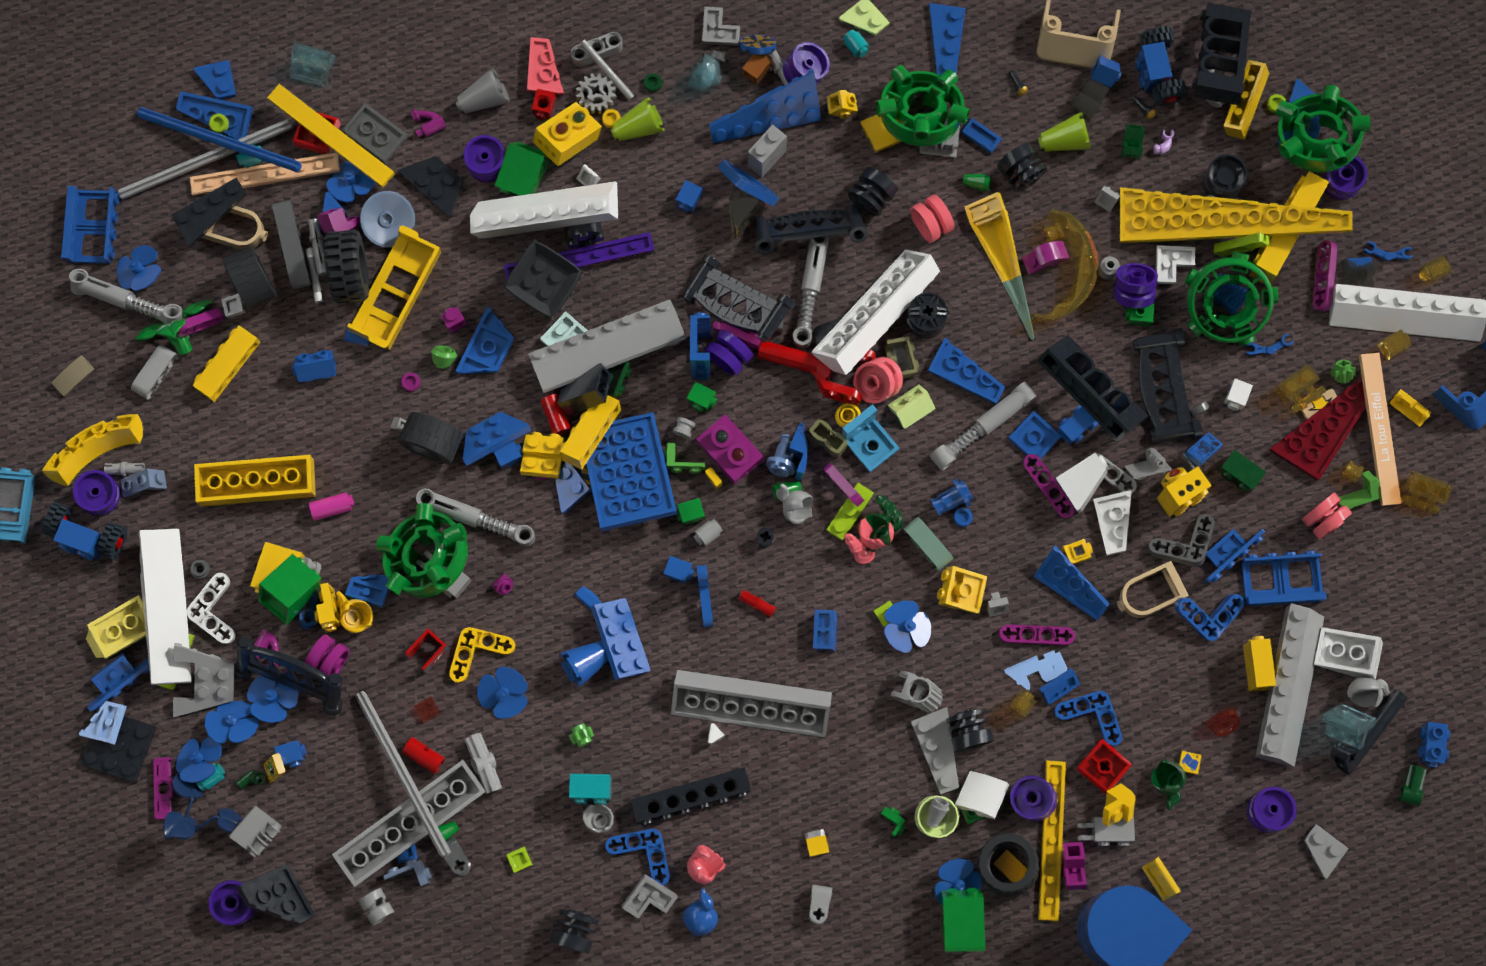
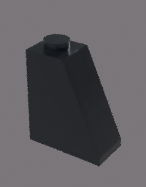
M602 363L597 364L561 389L557 404L569 416L606 403L611 373Z

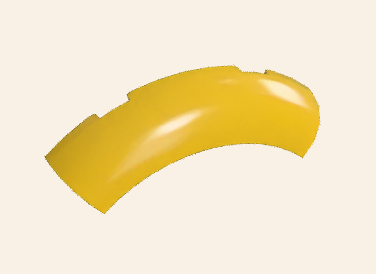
M138 414L117 416V420L107 423L101 421L86 428L65 443L66 447L59 454L54 453L42 469V472L52 481L69 486L82 468L103 453L124 445L140 444L143 436V426Z

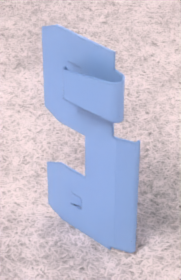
M1053 650L1044 654V659L1040 661L1036 655L1004 671L1017 681V685H1022L1027 690H1030L1027 675L1039 671L1042 679L1048 682L1067 671V666L1061 653H1055Z

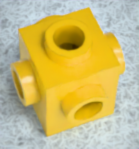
M839 90L827 96L830 115L845 119L858 111L857 101L853 93Z

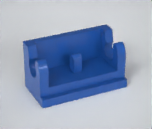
M815 610L813 649L836 652L838 617L836 611Z

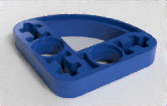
M723 159L719 164L718 168L736 187L771 206H775L779 197L763 183L727 160Z

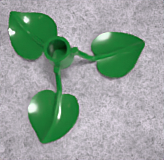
M213 300L197 301L186 306L182 310L183 319L174 320L169 324L155 323L147 326L138 333L134 341L149 339L157 334L167 337L171 344L175 346L179 355L190 352L193 349L188 340L190 335L179 337L177 332L186 323L185 319L189 315L198 313L210 303H214Z

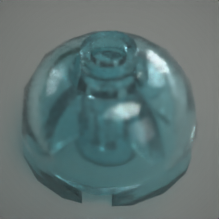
M702 53L695 64L697 67L694 74L691 73L688 86L698 91H708L714 85H719L722 75H720L719 62L711 55Z

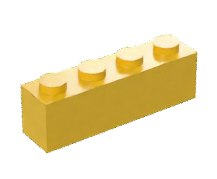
M1248 60L1245 67L1241 99L1238 105L1231 104L1223 126L1228 136L1245 140L1269 76L1266 63Z
M241 326L233 329L229 334V339L225 344L223 343L219 346L216 356L207 362L206 369L202 374L200 373L196 376L192 386L215 402L260 344L258 338Z
M607 395L606 403L591 407L582 413L578 425L572 428L570 437L560 447L562 461L581 470L584 468L621 411L619 400Z

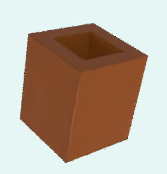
M753 54L742 68V75L757 85L770 69L768 57L764 54Z

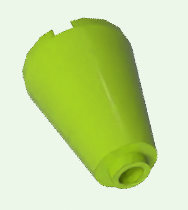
M650 97L645 98L612 124L611 132L615 139L618 138L619 141L665 131L664 128H660V125H663L655 105L651 106L649 103L652 101Z
M1082 112L1041 133V137L1038 138L1040 148H1045V152L1091 149V144H1086L1089 143V136L1084 118H1082Z

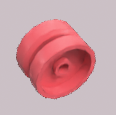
M935 194L924 199V204L918 203L910 208V214L915 226L929 243L939 239L940 233L945 235L955 228L948 208Z
M879 357L858 367L854 374L853 383L855 389L861 393L864 401L875 404L896 395L902 387L903 376L897 363L890 358Z
M1335 492L1301 519L1307 527L1312 526L1316 522L1321 523L1313 530V534L1318 540L1327 533H1332L1344 523L1343 520L1352 514L1347 506H1342L1336 512L1334 511L1341 501Z

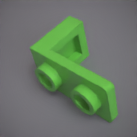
M667 443V449H664L663 455L664 459L667 460V469H671V472L681 473L682 470H690V473H701V470H705V463L675 462V443Z
M1370 471L1363 472V489L1340 496L1341 501L1338 505L1340 507L1347 506L1349 509H1352L1355 506L1379 499L1378 488L1380 483L1378 478L1374 477Z

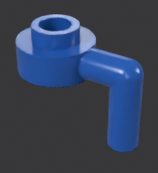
M318 591L309 599L307 608L302 610L298 617V623L304 629H312L317 624L314 611L319 599ZM309 618L311 622L308 623L304 619Z

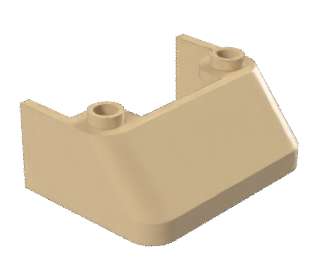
M1046 0L1036 51L1037 56L1041 60L1087 69L1093 68L1099 56L1111 60L1121 10L1116 11L1112 26L1101 27L1096 38L1060 31L1061 21L1056 16L1048 15L1051 0Z

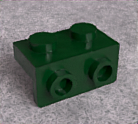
M626 361V363H621L607 369L612 375L608 396L615 399L618 396L622 397L625 389L623 382L625 379H629L632 371L629 368V362Z

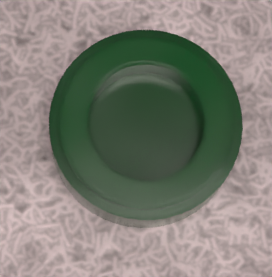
M655 73L648 74L644 78L645 89L652 93L659 91L662 87L661 77Z

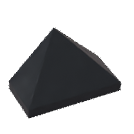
M841 318L814 328L816 346L836 326Z

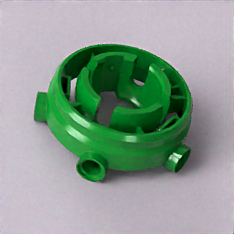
M899 65L891 71L890 77L892 80L884 88L881 100L876 101L877 115L882 118V122L888 132L896 139L913 146L926 147L945 142L956 133L960 124L965 125L970 112V108L964 107L963 95L955 85L958 82V77L950 69L939 75L926 71L908 72L903 65ZM916 93H923L922 105L935 110L928 114L918 113L915 116L907 113L909 106L913 105ZM946 102H948L952 106L949 112V116Z
M1326 85L1322 93L1307 95L1292 103L1282 100L1275 113L1276 116L1280 117L1278 123L1279 151L1293 165L1306 171L1329 172L1337 170L1350 163L1356 157L1363 142L1364 132H1370V115H1361L1356 106L1339 96L1340 89L1335 85ZM1318 116L1319 127L1330 128L1341 137L1338 140L1332 137L1325 140H1316L1311 138L1306 133V130L1310 129L1311 118ZM1343 119L1351 124L1352 143H1355L1354 145L1348 143V131ZM1294 127L1293 136L1285 141V131L1290 132Z
M1233 251L1231 257L1214 260L1206 264L1199 271L1192 268L1188 273L1184 283L1189 286L1187 291V309L1192 321L1187 325L1197 337L1203 333L1215 341L1224 343L1238 342L1239 346H1244L1255 341L1254 335L1266 325L1272 313L1273 304L1279 303L1278 288L1271 287L1267 276L1256 265L1248 261V254ZM1229 265L1230 270L1247 274L1248 269H1250L1257 276L1251 281L1242 275L1225 274L1218 277L1214 270ZM1212 272L1215 279L1204 292L1203 308L1208 316L1205 319L1201 314L1196 316L1194 299L1196 291L1198 293L1202 292L1209 281L1207 275ZM1262 279L1266 288H1259L1258 294L1254 284ZM1241 283L1247 284L1246 288L1250 290L1245 293V305L1240 312L1229 316L1220 314L1217 318L1215 314L1212 315L1213 298L1219 287L1225 284H1235L1237 286ZM1256 300H1260L1262 307H1267L1261 322L1255 318L1259 310L1256 307ZM1252 320L1258 324L1253 330L1249 325ZM1212 321L1225 329V326L1233 327L1235 337H1221L1209 332L1213 329L1209 322Z
M417 504L415 515L400 523L390 536L381 535L377 539L376 548L379 552H383V569L388 579L385 586L397 595L404 592L420 598L435 596L452 586L461 575L467 561V533L461 523L456 524L442 513L433 511L431 504ZM441 526L449 527L443 530V533L437 531ZM417 540L425 547L434 542L435 552L432 558L424 564V571L417 572L415 563L419 553L411 545ZM404 569L405 573L415 583L419 584L420 587H416L409 580L400 575V570Z

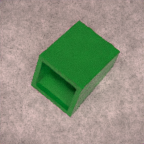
M519 141L509 143L495 186L499 187L501 192L510 194V192L517 194V196L535 194L551 159L541 150Z
M292 553L259 583L258 601L283 623L288 625L319 589L321 576L316 570H311L302 558H297Z
M950 888L946 891H941V931L945 952L985 951L984 899L982 890L976 888H968L967 890Z

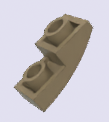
M81 355L51 383L65 397L95 369Z

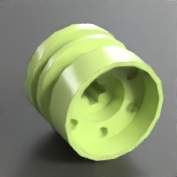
M930 796L919 802L915 809L914 818L916 826L922 833L930 837L941 838L948 836L955 830L958 825L959 814L955 804L948 798ZM935 797L944 798L949 802V810L938 827L932 828L926 823L930 803Z

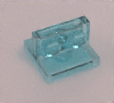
M295 42L292 45L290 77L326 87L329 70L333 66L336 56L330 54L329 51Z
M1341 703L1324 713L1322 721L1327 723L1326 735L1360 750L1364 746L1367 731L1375 726L1376 718Z

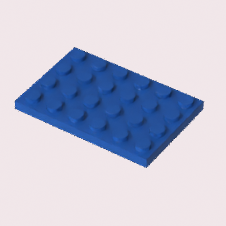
M654 412L614 421L586 463L601 531L676 515V506Z

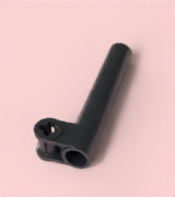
M1395 689L1349 748L1341 741L1334 744L1331 756L1341 771L1349 776L1354 772L1408 698L1405 694Z

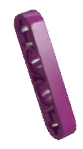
M1323 240L1319 244L1317 252L1313 307L1321 312H1327L1331 308L1333 301L1337 245L1329 240ZM1328 263L1329 266L1327 270L1323 271L1324 265ZM1327 281L1326 287L1322 289L1323 282Z
M1035 454L1027 455L1024 459L1026 470L1057 513L1063 518L1071 517L1074 514L1075 507L1041 459ZM1030 457L1037 459L1036 465L1038 468L1041 465L1044 468L1035 475L1032 473V471H1035L1033 466H1027L1029 463L1028 458ZM1040 473L1048 474L1049 481L1042 484L1038 481ZM1057 488L1060 491L1058 499L1050 498L1049 492L1051 489ZM1063 496L1066 498V501H1063L1066 506H1071L1069 510L1071 513L1068 515L1067 513H1061L1063 508L1060 504L1058 506L1054 504L1060 501Z
M1008 624L1000 629L999 638L1005 643L1066 646L1075 640V632L1068 627ZM1009 629L1011 633H1016V629H1020L1018 633L1019 640H1016L1017 635H1011L1009 639H1006V635H1003V632ZM1023 630H1030L1033 634L1032 639L1025 640L1022 637ZM1045 630L1050 631L1052 634V639L1049 641H1045L1041 637V633ZM1055 630H1058L1057 635H1063L1067 631L1071 638L1067 642L1062 637H1058V641H1054L1056 637Z

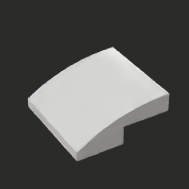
M970 771L955 805L958 809L974 811L978 816L995 819L1009 784L1000 779Z

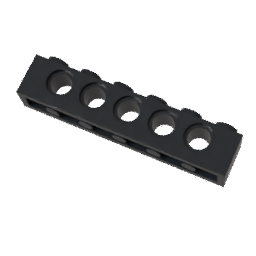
M743 767L631 799L637 824L641 823L642 826L652 824L653 819L661 818L662 821L672 818V814L677 812L680 815L692 812L691 808L699 807V810L710 807L712 802L717 801L718 804L729 802V798L737 796V799L749 796L748 792H751V787L746 769ZM728 781L735 784V789L731 792L724 789V784ZM708 787H714L716 795L708 797L705 794V790ZM690 792L697 794V800L693 803L686 800V796ZM672 797L678 800V805L675 808H670L667 805V801ZM651 803L659 805L657 813L652 814L648 811Z

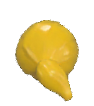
M340 591L336 593L341 617L340 622L347 631L360 633L372 626L373 612L367 602L359 599L348 600Z

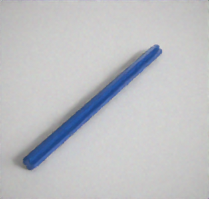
M140 107L137 111V115L141 119L294 172H299L302 168L301 162L219 133Z

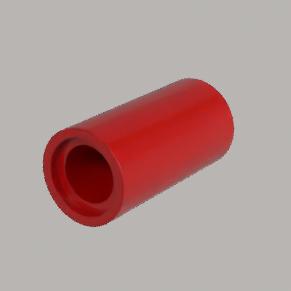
M552 394L544 397L540 402L548 418L547 421L552 434L562 435V432L565 434L571 431V427L564 410L557 404L558 394Z
M414 737L409 739L402 750V754L434 775L439 771V765L442 766L446 759L431 748L428 749V746Z

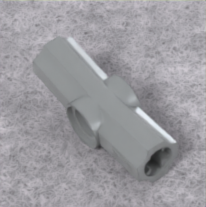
M481 733L469 736L464 741L471 755L472 768L475 774L479 776L482 787L486 791L485 794L501 789L502 787L495 770V758L488 751Z

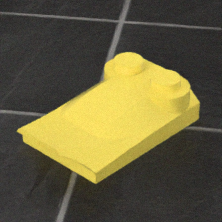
M136 596L87 624L88 634L86 640L96 658L107 659L146 637L143 599L141 596Z

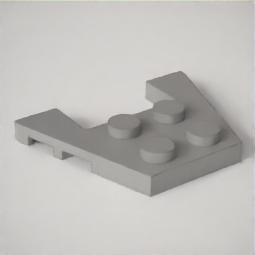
M174 643V662L195 664L194 698L174 697L173 717L233 701L234 661L213 654L208 655L199 652L198 649H190L182 646V644Z

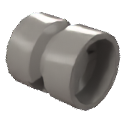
M381 888L372 891L358 901L363 911L368 912L367 918L372 926L395 913L390 903L385 902L386 896Z

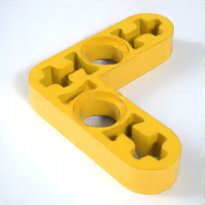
M471 627L464 628L460 634L451 665V679L456 683H462L467 679L475 648L510 655L515 651V642L507 636ZM469 631L475 636L474 639L469 641V646L473 645L472 649L467 646H461L462 643L466 645L467 638L464 635L468 634ZM486 636H491L494 640L493 644L489 647L483 645V639ZM497 638H500L499 643L505 644L506 641H509V644L512 646L507 651H504V647L499 645L498 649H494L497 644ZM462 650H467L470 654L469 658L465 661L459 659V653ZM457 661L461 664H467L466 668L462 666L461 672L464 673V676H460L459 679H456V675H454V671L459 670V665H456Z

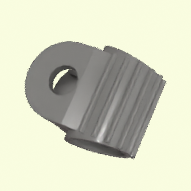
M900 670L899 676L905 678L906 682L901 693L893 690L890 697L911 707L919 708L922 711L925 710L927 713L928 711L933 712L935 709L938 710L943 701L942 690L928 678L925 679L923 676L918 677L913 673ZM915 684L917 687L912 697L910 695V688ZM929 690L928 696L921 700L922 695Z

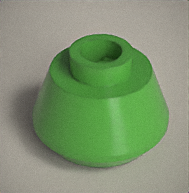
M435 346L431 350L433 363L441 369L451 366L457 357L455 350L448 346Z

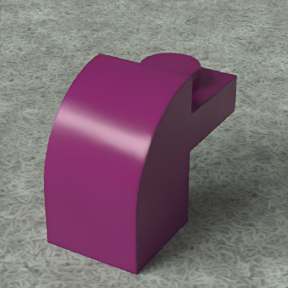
M342 208L329 209L317 215L320 226L325 234L336 231L356 230L357 225L361 224L360 216L346 218Z
M1063 241L1045 243L1022 257L1027 272L1030 275L1047 266L1054 267L1070 259Z
M1083 842L1063 843L1062 868L1066 890L1086 889Z

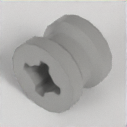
M678 417L677 426L672 432L678 436L690 439L691 430L695 427V423L686 418Z

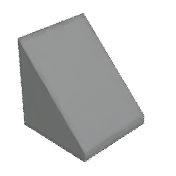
M394 417L390 428L402 432L406 420Z

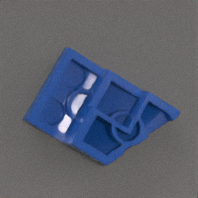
M801 422L788 452L795 454L794 459L800 461L794 478L802 481L808 455L807 433L805 425Z

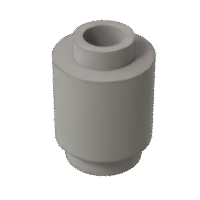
M1114 257L1104 258L1098 268L1100 277L1105 280L1113 279L1116 276L1117 269L1120 267L1118 260Z
M712 519L694 531L696 535L693 537L700 546L702 544L707 546L719 537L723 530L717 521Z

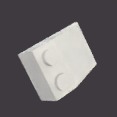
M1322 627L1314 665L1358 678L1370 677L1376 680L1383 642L1381 637Z

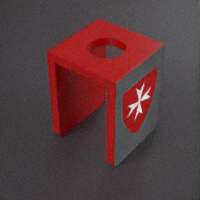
M428 628L405 652V655L411 658L431 636L442 645L421 668L426 674L450 649Z

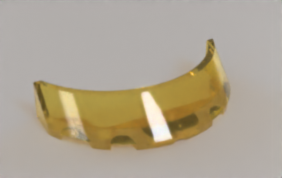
M1050 209L1047 219L1051 220L1062 230L1072 247L1075 259V273L1071 288L1063 301L1057 304L1049 313H1033L1031 322L1052 321L1070 314L1087 299L1096 282L1099 260L1092 236L1075 219L1076 217L1069 212Z

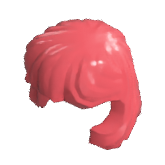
M699 845L695 849L687 863L688 873L691 878L704 885L712 882L715 875L726 866L722 857L704 845Z

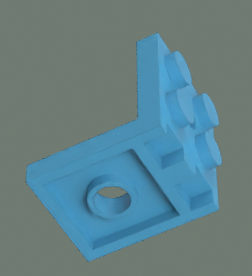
M873 404L844 426L841 434L847 440L848 448L869 473L900 449L877 422V409ZM869 442H876L878 449L875 451L869 450L867 447Z

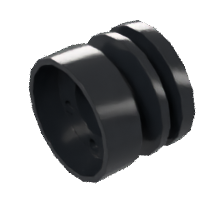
M1029 143L1016 147L997 164V168L1003 176L1012 175L1008 183L1013 185L1012 188L1015 192H1020L1032 186L1047 171V167L1044 164L1041 165V159L1032 160L1036 152Z
M867 167L859 177L861 183H854L853 188L848 191V196L860 209L871 216L879 217L882 210L886 208L887 204L885 201H891L898 192V188L881 171Z
M928 292L915 296L910 302L906 320L909 330L915 336L923 339L933 338L944 329L948 316V307L944 299L937 294Z
M968 709L955 713L953 716L945 719L947 724L956 723V726L948 729L949 732H958L959 734L951 739L954 752L994 742L991 729L981 728V725L989 721L988 718L979 719L980 716L987 714L986 709Z
M559 909L558 914L566 916L565 921L556 919L555 922L562 925L563 929H553L549 942L589 954L593 941L586 938L585 935L586 933L595 934L596 930L588 928V925L590 923L598 926L599 921L586 913L572 909Z

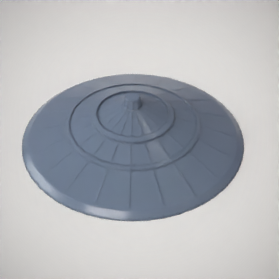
M392 191L378 192L372 195L362 207L360 215L361 227L366 237L374 244L381 247H393L399 236L398 230L400 226L404 225L410 229L414 227L415 213L410 202L401 194Z

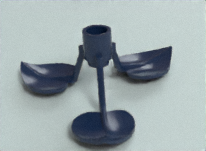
M180 773L176 774L173 778V790L179 796L189 798L190 801L184 816L176 811L169 812L165 816L163 823L164 838L187 840L194 833H197L200 828L213 820H217L219 828L232 833L243 820L234 810L223 808L218 812V815H214L196 826L195 819L188 817L194 798H201L203 791L196 783L182 781Z

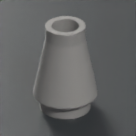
M935 797L931 801L926 822L928 826L932 828L938 827L949 810V802L946 799Z

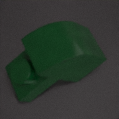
M1125 123L1121 157L1134 159L1142 157L1144 126Z

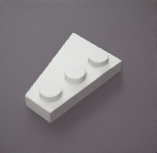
M1131 490L1093 499L1107 556L1126 551Z

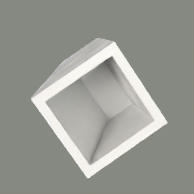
M1094 453L1056 477L1078 513L1083 511L1108 473L1106 470L1108 465L1102 455L1097 456Z

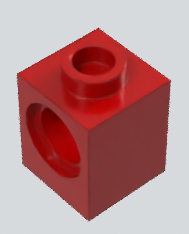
M537 88L532 105V113L536 118L541 120L551 119L556 102L555 92ZM542 103L548 104L546 108L539 107Z

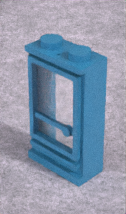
M0 467V540L3 542L11 540L26 544L36 476L30 470L19 469V472H15L10 468Z

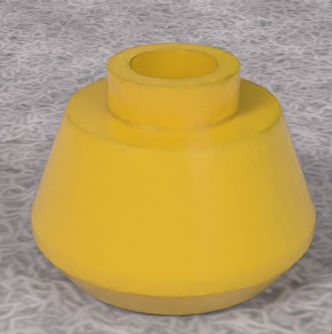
M843 404L837 409L835 419L837 424L843 428L860 415L861 412L856 405Z

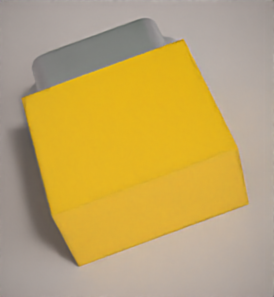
M824 829L805 833L810 857L829 853Z

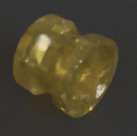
M1054 222L1050 227H1043V233L1047 242L1064 239L1063 229L1058 222Z
M1349 460L1341 477L1349 478L1351 482L1356 483L1363 472L1364 466H1357L1352 460Z

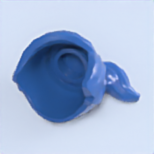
M704 888L700 891V900H695L683 913V922L693 936H703L710 933L718 923L717 912L713 909V900Z

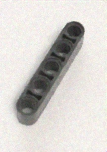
M287 200L272 204L291 287L293 290L311 286L308 267L304 260L306 259L304 250L300 243L302 241L296 226L297 220L292 209V201Z

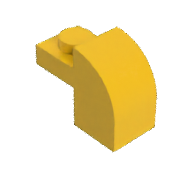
M1119 784L1107 791L1102 823L1107 827L1115 822H1119L1121 819L1128 823L1133 818L1135 795L1123 784Z

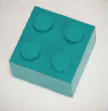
M570 774L569 798L575 804L586 805L587 801H594L595 805H607V801H611L612 777L610 774Z

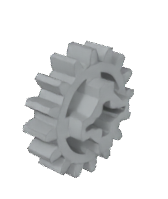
M591 73V78L584 76L585 82L579 81L580 87L576 88L578 93L576 97L577 100H580V106H584L587 110L591 109L592 114H594L595 110H598L599 114H601V109L608 110V105H614L612 100L616 99V94H614L616 87H612L613 81L608 82V76L601 78V73H599L597 77H594V74ZM605 88L609 91L608 95L604 92ZM584 92L588 94L587 100L584 97Z

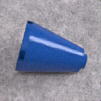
M602 640L559 653V659L563 657L564 660L561 665L569 680L577 682L576 687L582 686L609 661Z

